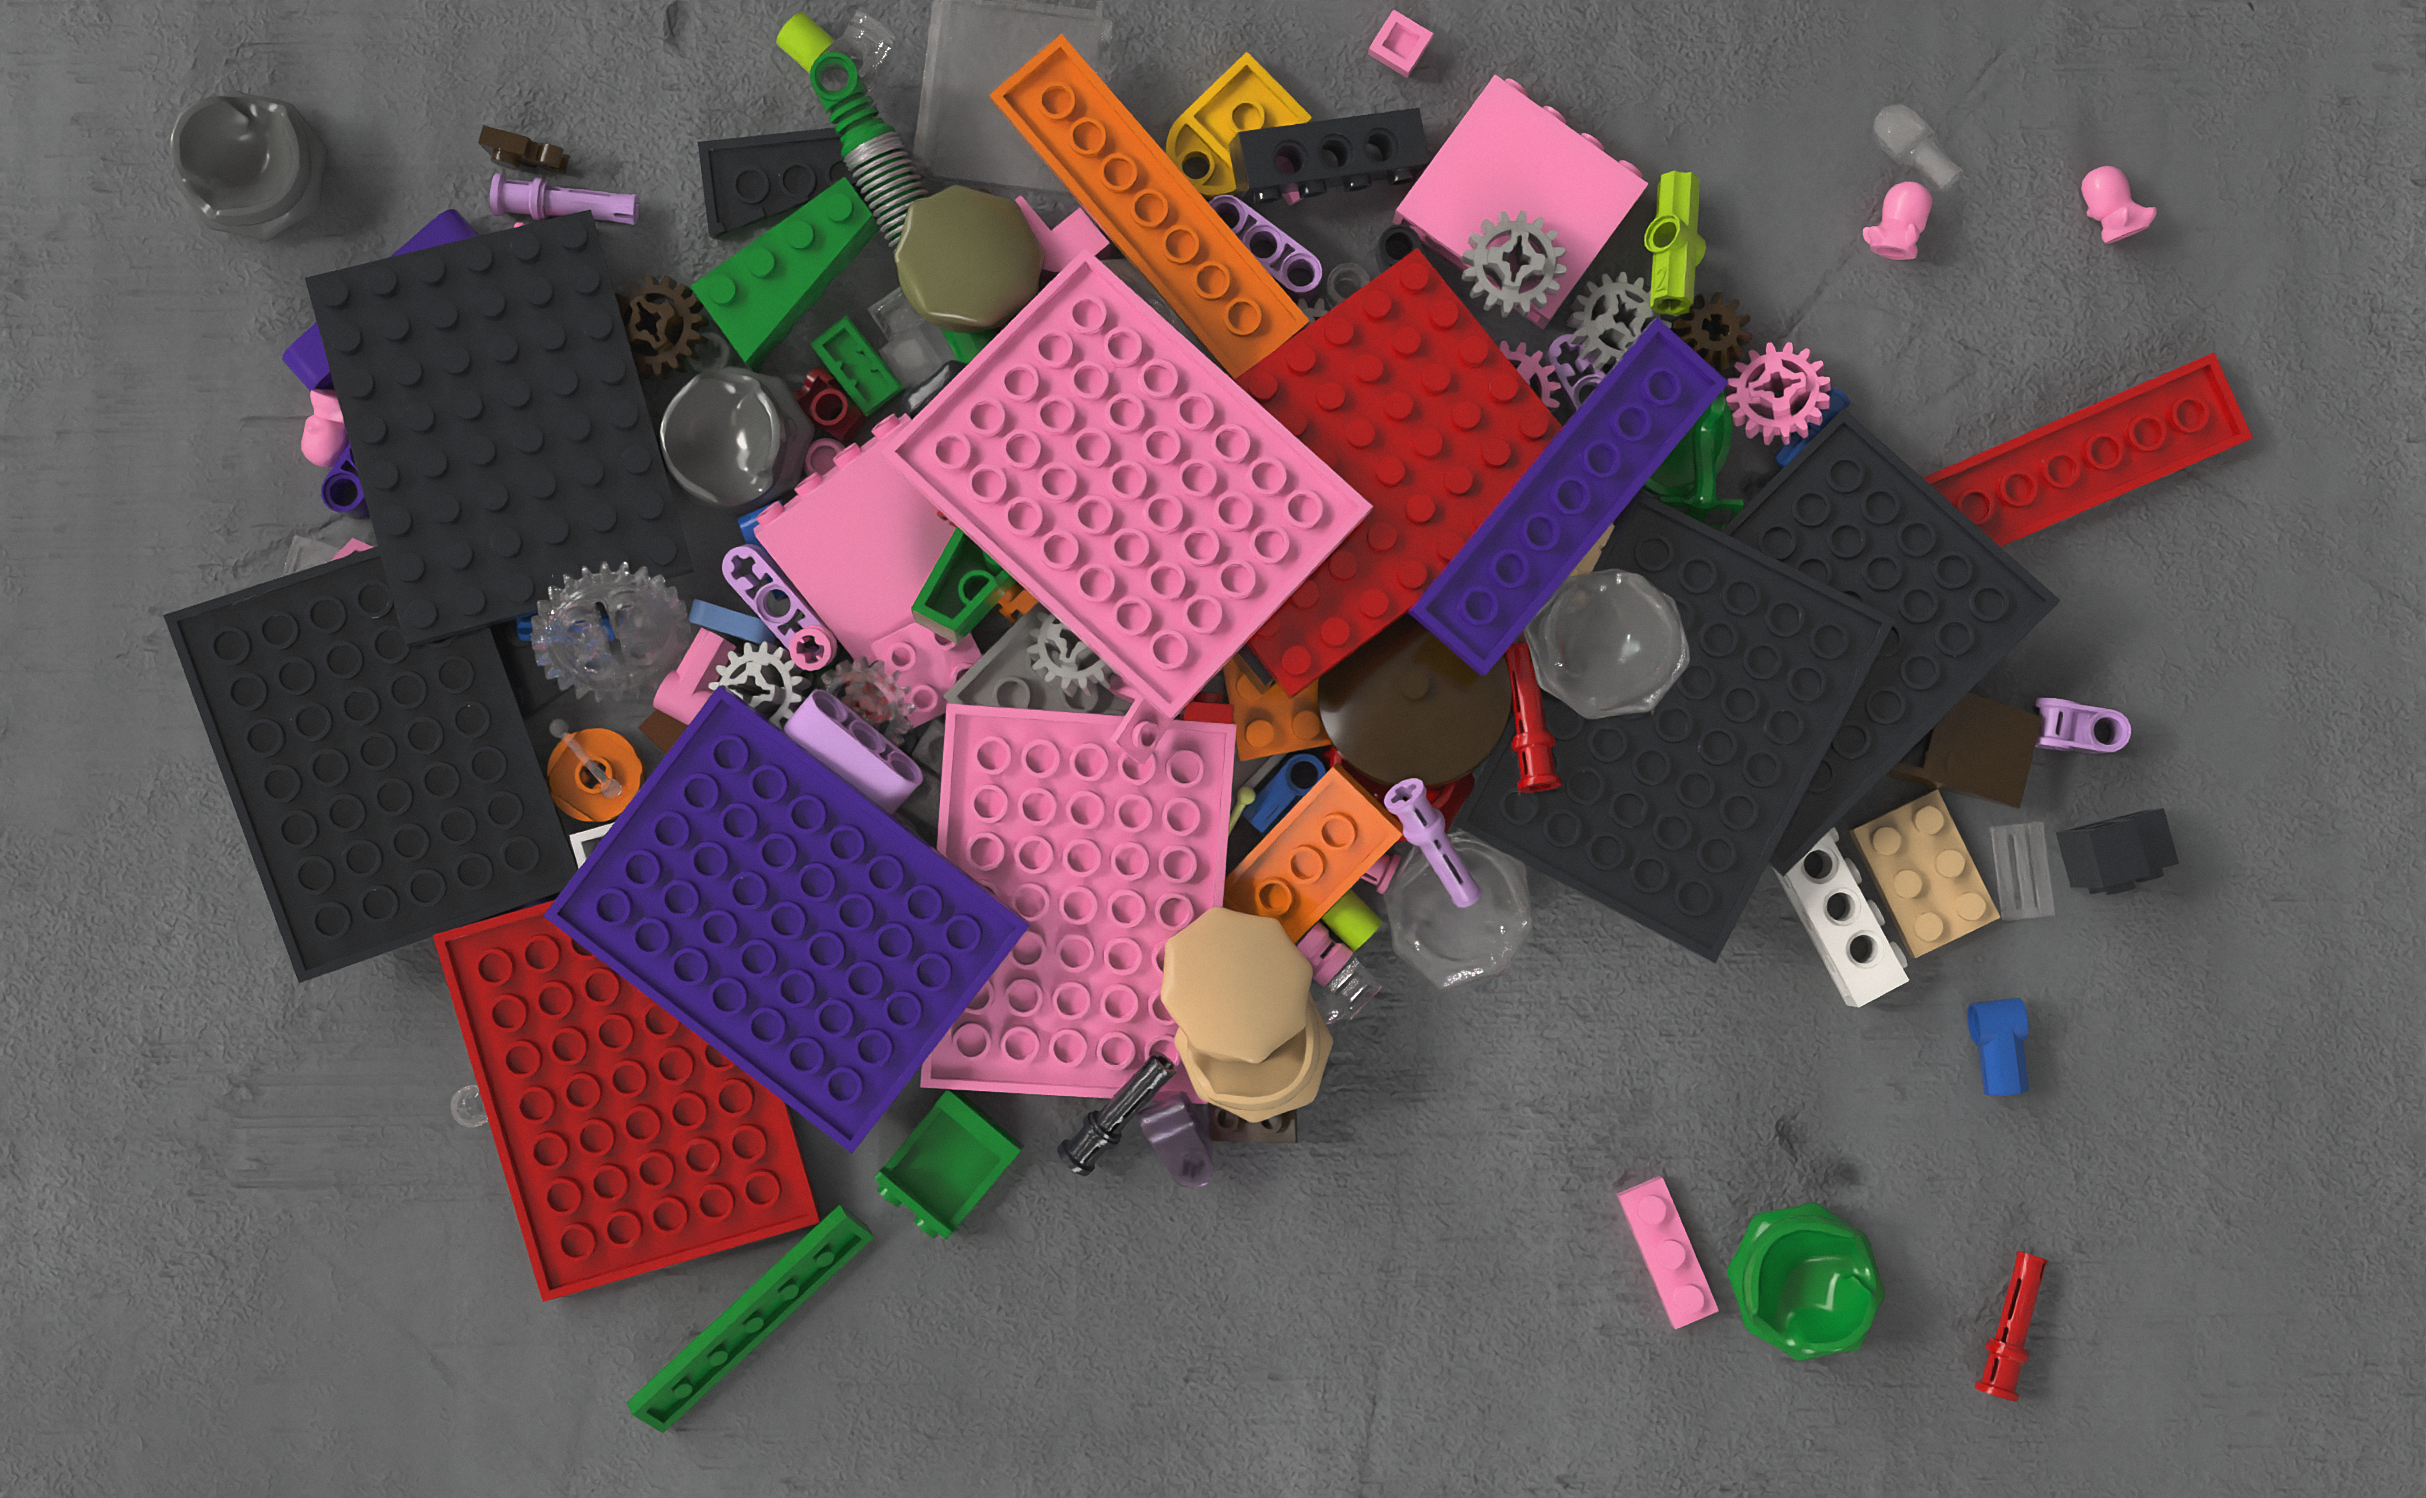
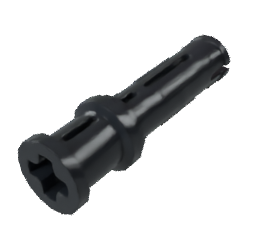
M1154 1051L1144 1065L1122 1086L1106 1106L1100 1111H1093L1087 1114L1083 1119L1084 1126L1071 1140L1064 1139L1057 1147L1058 1154L1065 1165L1079 1175L1088 1176L1095 1169L1094 1162L1107 1148L1114 1149L1119 1144L1122 1137L1121 1131L1129 1121L1177 1073L1175 1065L1167 1056Z

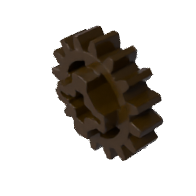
M646 275L644 287L642 288L633 281L628 282L631 294L627 297L618 293L615 295L617 302L620 304V313L638 374L649 379L654 371L655 375L665 380L669 377L670 367L683 374L686 372L683 360L688 357L698 361L700 357L693 350L695 345L707 344L708 342L707 338L699 334V328L710 325L706 317L697 314L703 309L704 305L698 298L691 297L693 290L683 283L677 286V282L666 275L660 283L653 276ZM670 299L675 302L671 304L668 301H666L663 304L658 305L655 303L654 300ZM655 349L659 352L660 355L644 356L641 355L639 352L643 350L644 352L648 353L649 351Z

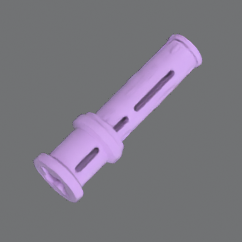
M495 173L492 179L490 207L492 214L495 216H503L505 212L528 214L532 216L533 220L542 221L547 219L549 215L565 216L591 209L594 220L613 221L636 225L639 218L640 205L635 204L639 202V196L636 194H616L551 186L550 182L544 178H535L533 182L507 179L505 174Z
M1410 778L1399 782L1386 794L1384 799L1386 808L1389 812L1397 814L1404 825L1403 834L1407 841L1420 846L1435 873L1451 895L1454 904L1461 908L1474 904L1480 898L1482 889L1475 882L1459 853L1444 832L1445 818L1440 810L1432 808L1426 798L1427 789L1421 780ZM1404 796L1408 799L1406 802L1403 800Z

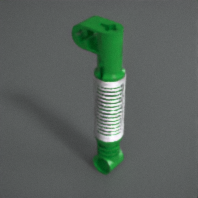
M839 52L822 54L814 61L810 69L812 87L825 112L832 113L829 116L831 124L838 123L835 127L837 135L844 134L840 139L843 145L841 155L844 162H847L848 170L854 172L852 178H860L856 186H864L860 193H868L864 201H873L868 207L869 209H877L873 212V216H881L876 224H885L880 230L881 232H889L885 235L884 239H893L888 247H897L909 206L916 200L927 198L929 191L923 190L925 184L919 182L921 176L915 174L917 168L911 167L912 160L907 159L909 153L903 151L905 145H902V141H899L900 137L897 136L898 133L894 127L885 124L881 117L875 118L878 116L879 111L877 107H870L874 101L871 96H865L868 90L852 60ZM835 69L844 71L849 77L848 83L842 90L829 91L823 86V79L829 71ZM1010 322L1002 326V328L1004 329ZM940 328L955 359L969 364L996 337L993 330L966 334L946 331Z

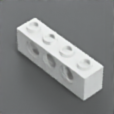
M1834 827L1784 877L1774 868L1773 870L1846 1005L1859 1008L1908 982L1909 979L1903 970L1908 964L1898 945L1893 941L1889 943L1884 935L1881 926L1885 924L1879 908L1871 899L1866 901L1858 887V884L1862 882L1858 869L1848 857L1843 859L1835 844V842L1839 841V836ZM1812 851L1818 853L1823 860L1822 872L1815 878L1809 876L1804 868V860ZM1836 893L1843 897L1846 904L1843 916L1837 920L1833 919L1827 911V902ZM1861 935L1868 943V953L1863 960L1857 962L1850 954V944L1854 938Z

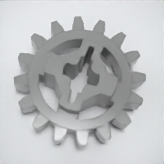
M1505 211L1500 212L1496 226L1488 219L1482 221L1480 228L1484 236L1471 233L1467 243L1475 250L1464 251L1461 259L1462 262L1472 265L1462 275L1463 281H1475L1476 283L1470 292L1471 298L1473 299L1483 294L1487 298L1484 310L1488 312L1496 303L1501 305L1502 317L1506 318L1512 307H1517L1522 317L1528 315L1531 302L1539 309L1544 308L1548 302L1544 292L1555 296L1561 287L1552 278H1562L1567 267L1556 263L1566 253L1565 247L1553 248L1552 246L1558 232L1552 230L1544 234L1541 231L1544 222L1542 217L1536 219L1532 225L1526 223L1525 211H1520L1516 221H1510ZM1509 235L1508 241L1502 246H1491L1490 249H1487V246L1497 238ZM1528 239L1539 248L1542 254L1535 252ZM1516 247L1515 257H1517V265L1520 266V269L1513 281H1511L1512 271H1510V263L1507 260ZM1485 274L1492 275L1500 289L1494 287ZM1537 280H1542L1532 290L1519 294L1520 287L1527 281L1536 282Z
M1621 272L1613 283L1607 273L1602 274L1595 284L1589 281L1581 290V295H1578L1571 303L1570 308L1574 313L1568 318L1566 325L1576 328L1577 331L1569 341L1571 344L1582 343L1584 346L1579 355L1581 360L1590 356L1596 359L1594 370L1599 371L1605 364L1610 365L1612 369L1639 337L1641 329L1646 328L1654 319L1658 318L1669 329L1672 328V323L1661 320L1664 314H1658L1650 308L1651 290L1648 293L1642 290L1643 278L1639 277L1632 285L1627 283L1625 272ZM1598 303L1599 307L1595 310L1597 319L1591 321L1592 309L1594 304Z
M1038 612L1036 616L1042 623L1040 629H1029V636L1037 644L1028 647L1027 653L1036 661L1032 666L1034 671L1041 678L1045 677L1044 681L1049 687L1056 690L1061 686L1062 690L1072 697L1078 686L1081 687L1087 696L1093 694V684L1097 682L1106 689L1111 687L1107 676L1111 672L1117 673L1052 613L1048 615ZM1052 650L1060 655L1061 668L1054 663Z
M763 641L760 648L749 642L745 643L744 655L731 650L728 653L731 664L728 668L721 665L716 666L715 669L722 678L720 682L709 683L708 688L715 691L719 685H725L784 731L785 723L807 699L802 696V690L812 686L810 680L799 676L804 669H801L794 663L789 650L782 647L777 649V646L769 642ZM759 692H770L769 695L761 694L760 696H749L751 693L759 694Z

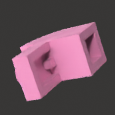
M1021 195L1015 199L1031 229L1046 251L1040 274L1041 279L1051 282L1084 248L1102 263L1112 255L1110 242L1081 208H1078L1053 230H1050Z

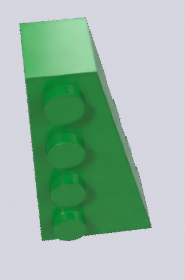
M843 177L690 287L743 361L753 372H757L766 362L765 358L779 342L782 343L793 331L792 327L810 306L813 307L824 295L823 291L838 274H842L880 228L876 224L874 216L846 177Z
M956 527L911 607V611L916 623L959 644L1017 581L960 528Z

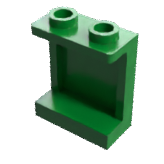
M947 1089L889 1161L874 1176V1179L880 1184L877 1191L895 1207L899 1208L903 1203L917 1215L914 1219L915 1224L932 1238L941 1235L947 1240L1021 1152L1024 1145L959 1090Z

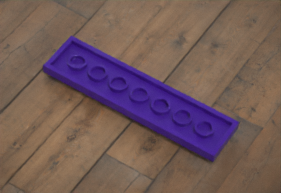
M1658 318L1651 321L1409 609L1408 613L1480 676L1486 675L1729 382Z

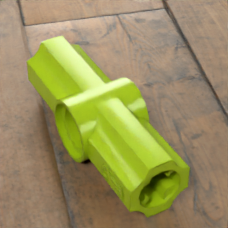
M1674 170L1661 175V182L1657 186L1656 217L1650 223L1644 237L1645 246L1653 253L1650 308L1658 314L1678 316L1690 312V306L1693 304L1695 267L1701 262L1706 251V242L1697 233L1700 179L1692 172L1684 173Z

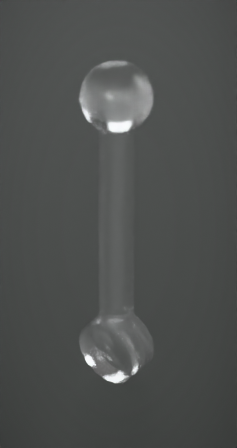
M563 719L552 721L550 724L551 734L554 737H561L602 784V794L608 798L618 797L622 792L620 782L609 779L568 732L569 728L566 721Z

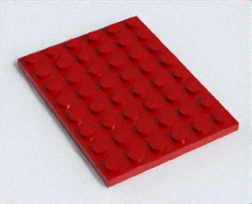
M1418 248L1233 380L1373 506L1371 512L1246 642L1287 697L1292 699L1406 614L1562 428L1561 424Z
M555 900L433 935L542 1302L821 1222L822 1215L789 1105L545 918L544 914Z

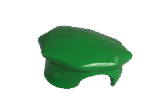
M1815 1202L1755 1215L1750 1221L1743 1240L1727 1269V1275L1735 1293L1745 1328L1754 1336L1773 1345L1796 1361L1803 1362L1840 1352H1852L1860 1349L1865 1341L1866 1333L1885 1298V1288L1881 1281L1868 1237L1859 1229Z

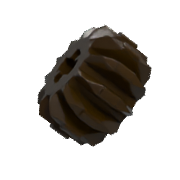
M1715 292L1710 303L1702 293L1697 294L1693 299V306H1690V312L1679 315L1682 320L1674 321L1670 329L1675 334L1682 336L1679 338L1710 366L1714 363L1720 372L1729 368L1730 359L1735 361L1742 359L1745 352L1740 345L1748 344L1752 340V334L1740 329L1750 322V315L1742 314L1736 316L1734 312L1740 305L1739 300H1732L1726 307L1723 305V294L1721 292ZM1707 324L1713 325V333L1719 335L1715 341L1709 340V332L1703 330Z

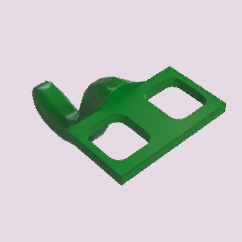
M1720 392L1693 425L1692 452L1695 483L1692 490L1686 497L1660 496L1658 500L1672 508H1687L1686 515L1702 523L1705 522L1708 512L1713 509L1733 510L1730 522L1744 506L1743 499H1719L1716 496L1714 429L1717 419L1725 408V399L1722 392ZM1708 525V526H1710V527H1712V528H1714V529H1716V530H1718V531H1721L1726 525H1722V526H1718V525Z

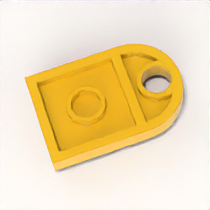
M1246 52L1174 122L1167 137L1166 155L1205 200H1212L1223 194L1233 196L1237 194L1228 144L1237 133L1312 122V117ZM1191 157H1201L1207 161L1210 169L1204 177L1192 179L1183 172L1182 167L1185 161Z

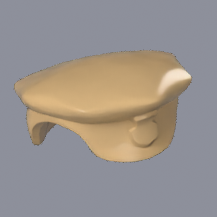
M1213 907L1167 940L1160 993L1161 1000L1192 1046L1198 1051L1206 1052L1208 1055L1223 1062L1258 1064L1265 1060L1271 1052L1304 1029L1307 1023L1308 997L1313 969L1311 963L1296 947L1277 919L1249 915L1223 907Z
M1309 991L1307 1023L1304 1029L1271 1052L1265 1060L1258 1064L1223 1062L1208 1055L1206 1052L1198 1051L1192 1046L1180 1027H1178L1174 1043L1198 1097L1249 1122L1257 1123L1303 1107L1315 1099L1332 1049L1333 1037Z

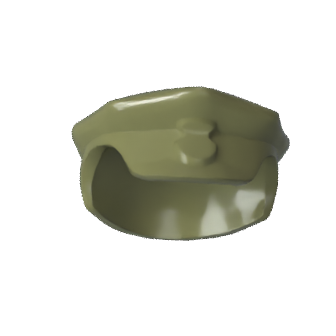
M953 185L937 194L916 200L909 206L894 259L897 265L901 289L911 307L922 318L936 327L955 333L969 334L1004 326L1015 317L1021 308L1028 305L1038 295L1039 279L1046 251L1015 200L960 185Z

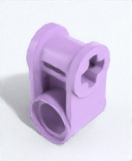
M2036 699L2035 706L2040 708L2039 716H2042L2035 746L2037 748L2104 754L2122 749L2129 742L2131 725L2121 712L2113 709L2080 705L2078 702L2063 699ZM2098 720L2104 721L2110 728L2111 736L2106 744L2100 743L2094 735V727Z

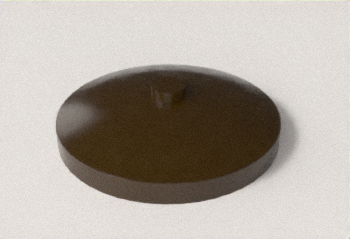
M1408 612L1321 676L1318 683L1320 716L1324 730L1334 749L1358 773L1388 787H1393L1403 780L1417 778L1423 782L1426 789H1433L1458 781L1470 774L1490 756L1502 738L1508 722L1512 699L1510 672L1504 655L1500 657L1486 675L1480 676Z

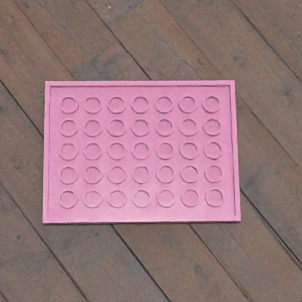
M1086 248L881 451L884 460L1170 722L1364 520L1373 507Z
M947 703L937 851L1028 920L1031 925L924 1061L921 1070V1088L1112 1099L1122 1086L1144 1065L1152 1053L1158 1051L1173 1062L1177 1073L1160 1088L1150 1101L1208 1104V1102L1202 1100L1196 1094L1180 1054L1175 1047L1174 1038L1179 1026L1165 1008L1160 993L1167 940L1193 923L1207 910L1213 907H1223L1237 724L1173 719L1147 762L1140 764L1110 741L1125 715Z

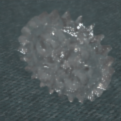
M606 561L602 562L600 573L594 575L586 565L582 566L583 578L578 581L566 573L563 575L565 589L562 590L550 585L548 587L550 601L538 600L539 615L531 617L533 632L530 633L537 665L544 666L545 677L548 680L557 677L561 691L568 689L574 684L576 698L579 699L588 690L594 691L596 702L602 700L605 692H612L614 700L620 702L622 691L629 690L635 698L640 697L639 686L643 684L656 690L658 687L655 677L660 675L666 678L671 672L670 664H681L683 660L681 650L690 648L687 634L691 633V626L684 600H679L677 588L675 586L666 588L664 576L661 574L650 580L647 567L642 566L634 575L630 574L628 563L624 561L617 572H611ZM596 602H602L605 606L613 633L620 641L626 663H620L616 656L607 628L603 627L601 613L595 604ZM626 605H633L629 608H621ZM577 621H585V622H583V623H578V624L575 623V622H577Z

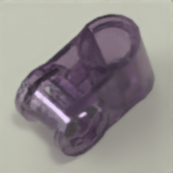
M1180 1091L1141 1110L1138 1116L1143 1132L1151 1146L1159 1153L1173 1180L1179 1186L1186 1189H1198L1209 1183L1214 1172L1212 1161L1213 1143L1201 1124L1187 1094L1184 1091Z

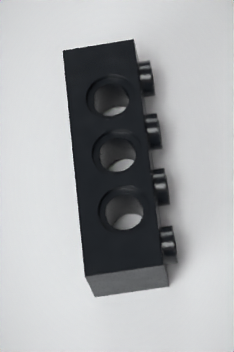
M1420 108L1238 132L1228 144L1238 198L1240 200L1253 198L1254 204L1257 205L1279 201L1282 199V194L1297 191L1300 198H1312L1327 193V188L1343 186L1345 192H1354L1371 187L1372 181L1388 179L1390 186L1403 185L1415 181L1416 175L1430 164ZM1366 144H1373L1380 149L1382 162L1375 161L1368 155ZM1321 150H1329L1335 154L1338 159V168L1330 167L1324 163L1321 157ZM1276 156L1288 158L1293 164L1294 174L1282 172L1276 164Z

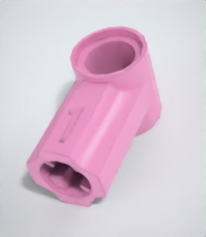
M701 627L677 671L672 670L663 680L655 695L653 707L688 726L714 693L712 689L708 688L709 683L720 682L722 678L716 671V666L721 665L728 668L731 664L728 653L731 650L737 653L739 648L719 635Z

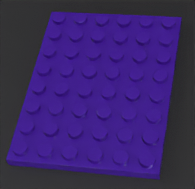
M725 685L717 687L544 914L545 918L851 1154H853L1031 925L1028 920L863 792L794 742L783 730Z

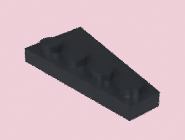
M834 127L698 142L709 237L721 236L807 204L843 177H846L852 187L856 186L860 178H852L854 172L848 170L847 162H844L841 155L843 145L840 139L844 134L837 135Z

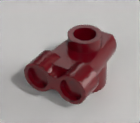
M821 366L815 367L807 375L803 386L795 391L793 396L814 424L842 442L849 443L866 423L867 417L837 388L838 380Z

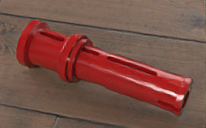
M1534 643L1512 644L1504 653L1511 678L1512 706L1517 734L1513 737L1511 746L1512 751L1518 753L1521 780L1517 783L1518 791L1523 793L1547 791L1562 785L1561 777L1555 775L1551 748L1556 745L1555 737L1552 736L1550 731H1547Z
M2020 1251L2016 1252L2017 1257L2005 1296L1995 1338L1990 1337L1989 1342L1986 1341L1985 1349L1989 1353L1982 1379L1976 1381L1974 1386L1979 1391L2014 1402H2018L2019 1394L2015 1390L2022 1364L2028 1362L2030 1357L2028 1354L2029 1350L2024 1348L2036 1307L2044 1270L2048 1264L2047 1259Z

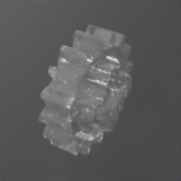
M861 656L854 660L853 666L846 659L836 665V672L830 669L821 676L825 685H820L813 689V691L816 689L824 690L836 697L841 686L845 682L850 681V685L846 687V696L839 700L878 732L880 731L879 723L890 720L883 736L897 748L905 742L901 734L908 733L914 726L909 720L905 719V716L913 713L916 710V705L905 703L904 697L912 689L910 686L898 687L896 682L901 675L898 670L887 675L884 673L885 661L879 660L869 668L866 656ZM859 702L861 709L852 706ZM865 710L873 713L866 717Z

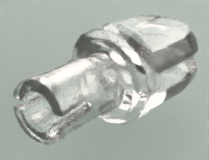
M1890 105L1882 109L1875 118L1873 136L1878 146L1901 168L1906 166L1908 168L1916 167L1940 193L1947 191L1963 174L1964 170L1951 161L1935 145L1936 131L1912 109L1905 105Z

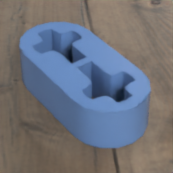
M694 599L687 622L760 646L763 641L774 645L776 635L761 619Z

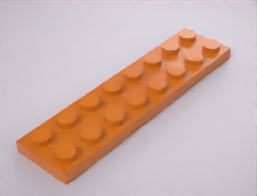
M1062 33L989 94L992 103L1232 380L1309 326L1310 320Z

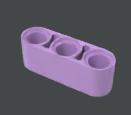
M1223 194L1209 202L1217 214L1230 213L1238 219V224L1231 230L1250 252V247L1260 240L1268 241L1275 247L1276 251L1271 257L1258 258L1255 255L1254 257L1294 303H1298L1301 298L1308 302L1317 295L1322 279V267L1315 255L1239 198ZM1296 268H1303L1311 273L1313 281L1307 286L1299 287L1289 281L1288 273Z
M817 689L813 691L784 725L785 734L863 792L891 815L923 781L922 771L911 758L829 692Z

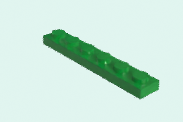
M839 1205L626 1402L631 1414L664 1433L874 1238L868 1225Z

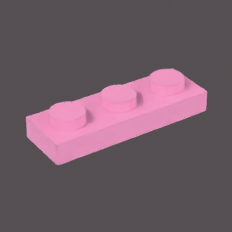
M1655 1177L1617 1193L1616 1195L1672 1327L1676 1330L1718 1312L1717 1304L1663 1177Z

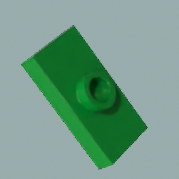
M847 315L809 343L868 420L906 392Z

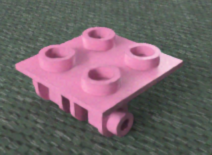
M916 622L869 644L912 728L946 713V706L949 702L943 695L983 656L970 632L959 644H956Z

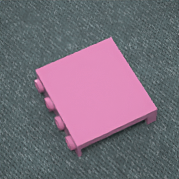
M1494 75L1398 206L1393 223L1396 225H1407L1414 229L1422 244L1461 272H1464L1472 267V265L1462 262V255L1464 251L1475 250L1467 243L1471 233L1484 236L1480 228L1482 221L1488 219L1496 226L1499 214L1503 211L1507 213L1510 221H1516L1520 211H1525L1526 223L1531 225L1536 219L1542 217L1544 222L1541 231L1544 234L1552 230L1558 232L1556 239L1552 243L1553 248L1565 247L1566 250L1563 258L1556 261V263L1567 267L1566 273L1562 278H1552L1561 286L1556 295L1544 292L1548 301L1545 307L1539 309L1531 302L1530 311L1525 316L1544 330L1632 206L1638 201L1648 183L1641 179L1643 177L1642 173L1634 165L1624 160L1617 162L1603 152L1604 146L1596 138L1587 133L1579 135L1565 125V118L1557 110L1549 106L1542 108L1530 100L1527 91L1519 83L1512 79L1504 81L1497 75ZM1509 235L1497 238L1487 246V249H1490L1491 246H1502L1508 241ZM1528 239L1535 252L1542 254L1539 248ZM1516 247L1507 260L1510 263V271H1512L1511 281H1513L1520 269V266L1517 265V257H1515ZM1485 274L1490 283L1497 289H1500L1492 275ZM1537 280L1536 282L1527 281L1520 287L1519 294L1532 290L1542 280ZM1512 307L1514 310L1519 312L1517 307Z
M906 413L900 418H897L895 414H891L883 419L871 430L875 437L860 448L856 443L845 448L833 459L836 464L833 469L822 477L818 472L808 476L795 487L794 490L798 494L784 506L777 501L767 507L756 517L759 525L753 528L756 538L862 670L877 660L869 644L915 622L911 607L956 527L949 524L950 519L943 521L937 516L939 509L882 458L881 451L912 421Z

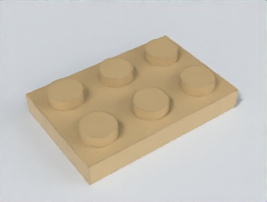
M1938 789L1931 790L1848 830L1910 958H1918L2001 918Z

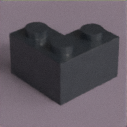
M2164 808L2146 809L2056 832L2070 887L2088 888L2089 894L2106 892V895L2129 891L2136 888L2135 882H2144L2163 877V868L2179 864Z

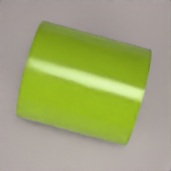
M799 12L789 19L779 32L776 44L809 74L814 61L819 56L828 52H838L840 48L839 43L804 12Z
M1351 889L1320 918L1353 952L1362 946L1384 922Z

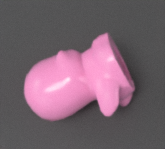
M2114 166L2099 167L2089 172L2082 181L2081 191L2088 205L2087 217L2101 221L2103 227L2101 237L2105 244H2110L2141 232L2150 227V223L2155 219L2157 208L2142 207L2132 200L2129 182L2120 169Z
M1902 182L1894 185L1887 192L1882 207V222L1878 226L1865 227L1863 229V237L1870 244L1871 251L1892 260L1916 258L1918 253L1916 242L1920 233L1925 229L1932 208L1933 198L1928 189L1917 182Z
M313 389L310 392V398L314 408V415L308 417L305 422L301 450L305 458L314 465L332 468L350 442L336 391L332 389Z

